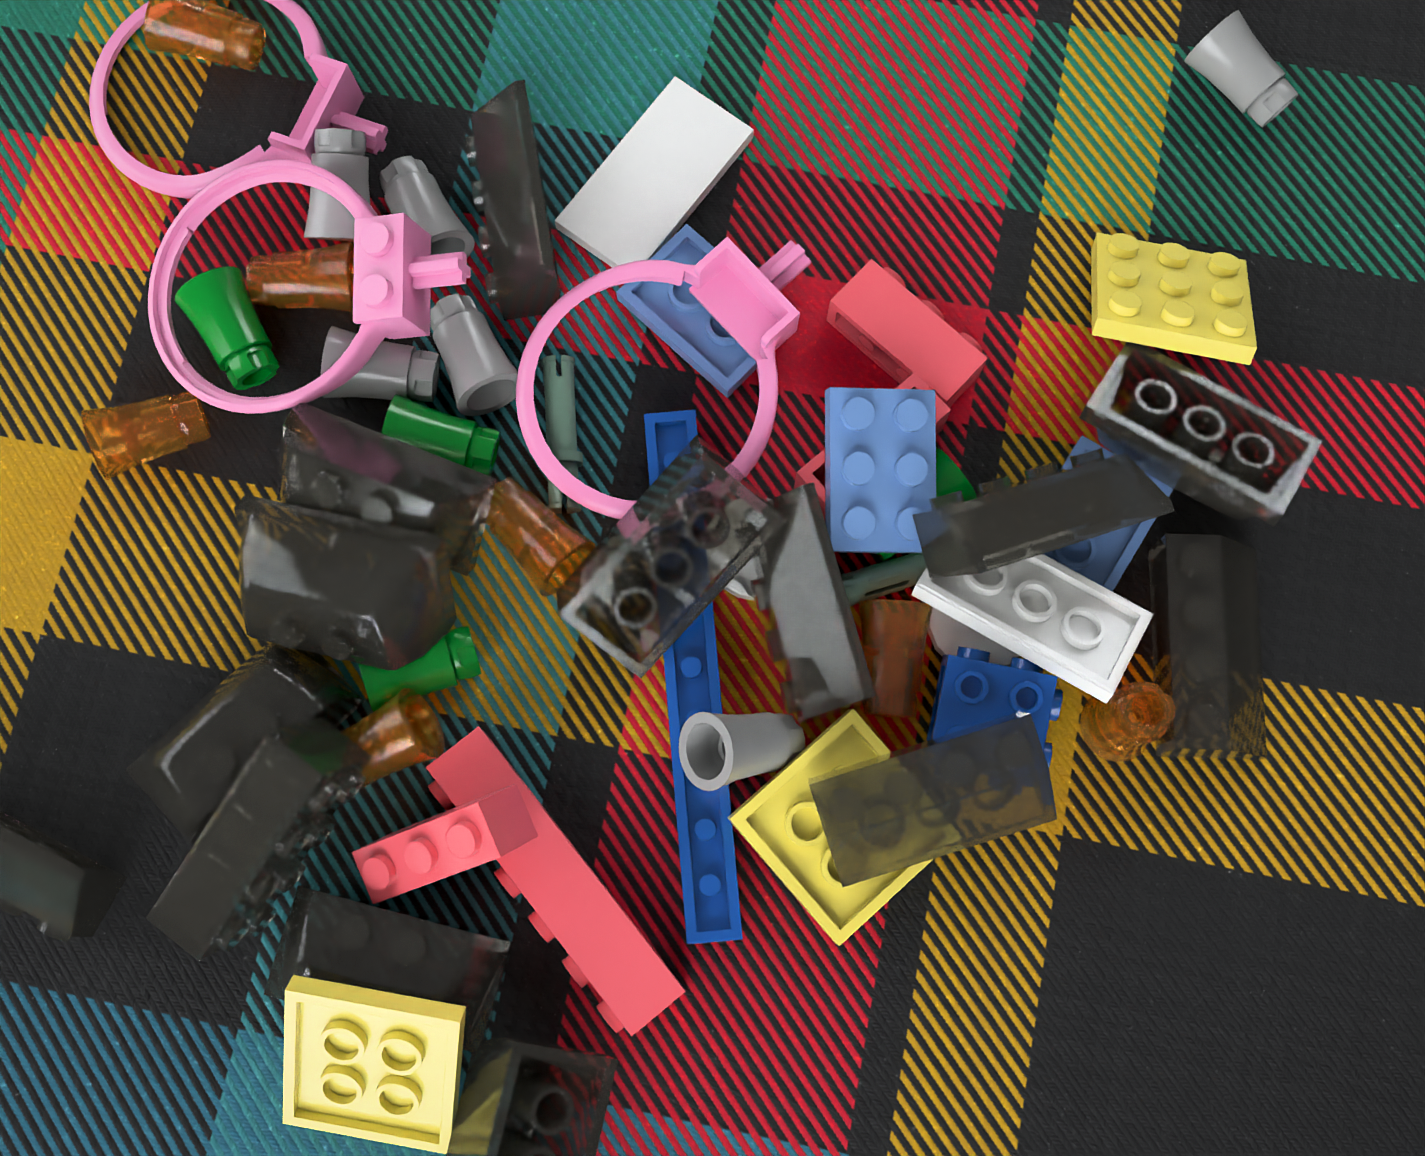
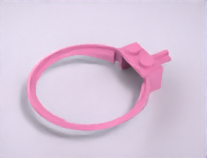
M150 0L134 11L109 38L96 62L92 75L89 94L90 117L94 133L101 148L111 162L128 178L145 188L171 197L192 199L199 191L218 177L250 163L284 159L311 164V154L315 153V129L338 128L365 132L366 152L377 155L378 151L383 152L387 145L385 137L388 129L386 126L355 116L364 96L348 64L328 58L324 42L311 17L293 0L265 1L283 12L297 28L303 44L304 57L312 67L318 81L290 136L271 132L268 137L271 146L265 152L258 145L238 159L212 171L197 175H172L157 171L137 161L126 152L113 135L106 115H108L106 105L107 85L113 64L133 33L150 18L163 11V6L176 0Z
M265 160L247 164L218 177L199 191L173 220L158 248L149 280L148 316L150 329L158 353L169 372L187 391L200 400L217 408L238 413L255 414L281 411L313 401L345 384L370 360L385 337L401 339L430 336L431 288L466 284V278L471 276V269L467 265V255L465 252L431 255V235L405 213L378 216L373 207L356 190L326 169L297 160ZM273 182L300 183L314 187L340 201L355 218L353 322L361 324L359 332L355 335L342 356L326 372L294 391L270 397H248L222 390L208 382L193 368L182 352L176 338L171 314V295L179 259L186 244L202 221L232 196L246 189Z
M726 237L696 265L654 259L633 261L602 271L586 279L559 298L547 310L530 335L522 353L516 381V408L521 432L529 452L546 477L561 492L578 504L608 517L635 522H659L691 515L709 507L735 489L758 462L773 429L778 401V372L775 350L797 331L800 312L780 291L811 264V260L805 255V250L799 244L795 245L790 240L758 269ZM654 281L681 286L683 281L692 285L689 288V292L757 363L759 402L755 422L745 445L735 460L714 480L693 492L672 499L645 502L624 500L606 495L585 485L565 469L553 455L543 437L534 402V379L540 354L548 337L560 320L576 305L593 294L609 287L631 282Z

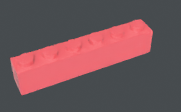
M479 726L425 767L435 779L428 785V788L446 811L454 806L458 807L517 784L538 837L497 858L496 860L501 867L494 874L513 898H516L521 893L535 910L527 916L547 943L555 937L569 954L562 960L563 965L581 988L590 982L603 999L596 1007L616 1033L625 1027L632 1037L686 992L682 984L489 736Z

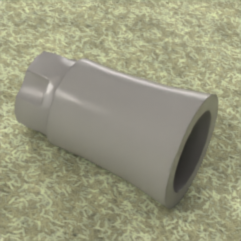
M1239 10L1230 14L1213 28L1184 60L1187 65L1203 75L1218 88L1242 114L1247 112L1249 117H1252L1262 128L1298 96L1294 87L1284 78L1286 73L1271 58L1252 33Z
M338 128L315 129V153L311 154V164L326 169L341 178L370 204L369 157L365 156V132ZM310 187L309 210L303 238L354 241L355 218L351 212L334 197L314 187Z
M403 156L392 160L388 167L381 170L379 175L380 184L385 194L384 200L390 213H405L431 235V255L465 252L468 258L474 249V238L454 213L435 177L428 172L423 161L414 159L412 156Z
M453 294L438 300L436 305L430 309V327L433 330V340L448 373L458 411L463 415L478 416L498 410L516 398L518 371L507 358L495 338L484 314L478 311L469 295Z
M331 326L324 345L321 375L342 356L356 333ZM382 341L370 360L355 376L322 397H359L392 400L394 395L398 394L409 400L433 402L438 387L440 355L431 351L416 350V346Z
M698 712L687 719L679 737V757L682 768L691 783L704 791H714L737 780L778 771L805 749L803 728L796 724L792 715L762 712L726 715Z

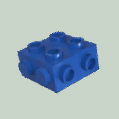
M958 646L957 656L949 654L942 656L922 760L935 764L933 774L945 778L966 781L967 772L969 771L988 775L987 786L1003 790L1020 792L1021 782L1037 785L1039 774H1047L1052 758V743L1045 741L1049 720L1057 721L1062 706L1063 691L1056 688L1058 677L1043 674V668L1027 659L1012 657L1010 667L989 663L990 652Z

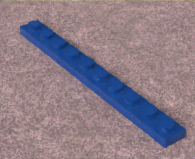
M696 410L644 414L651 501L676 498L701 488L702 477ZM702 509L677 519L653 522L687 945L743 940L733 825L727 818L731 815L729 784L714 791H704L697 788L687 778L679 757L680 733L684 723L690 716L698 712L723 714L705 511Z

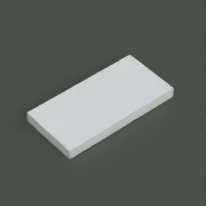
M675 76L555 219L556 229L612 268L633 261L650 260L677 233L751 142L754 136V129Z
M963 510L960 511L911 594L1106 704L1113 696L1153 616V613Z

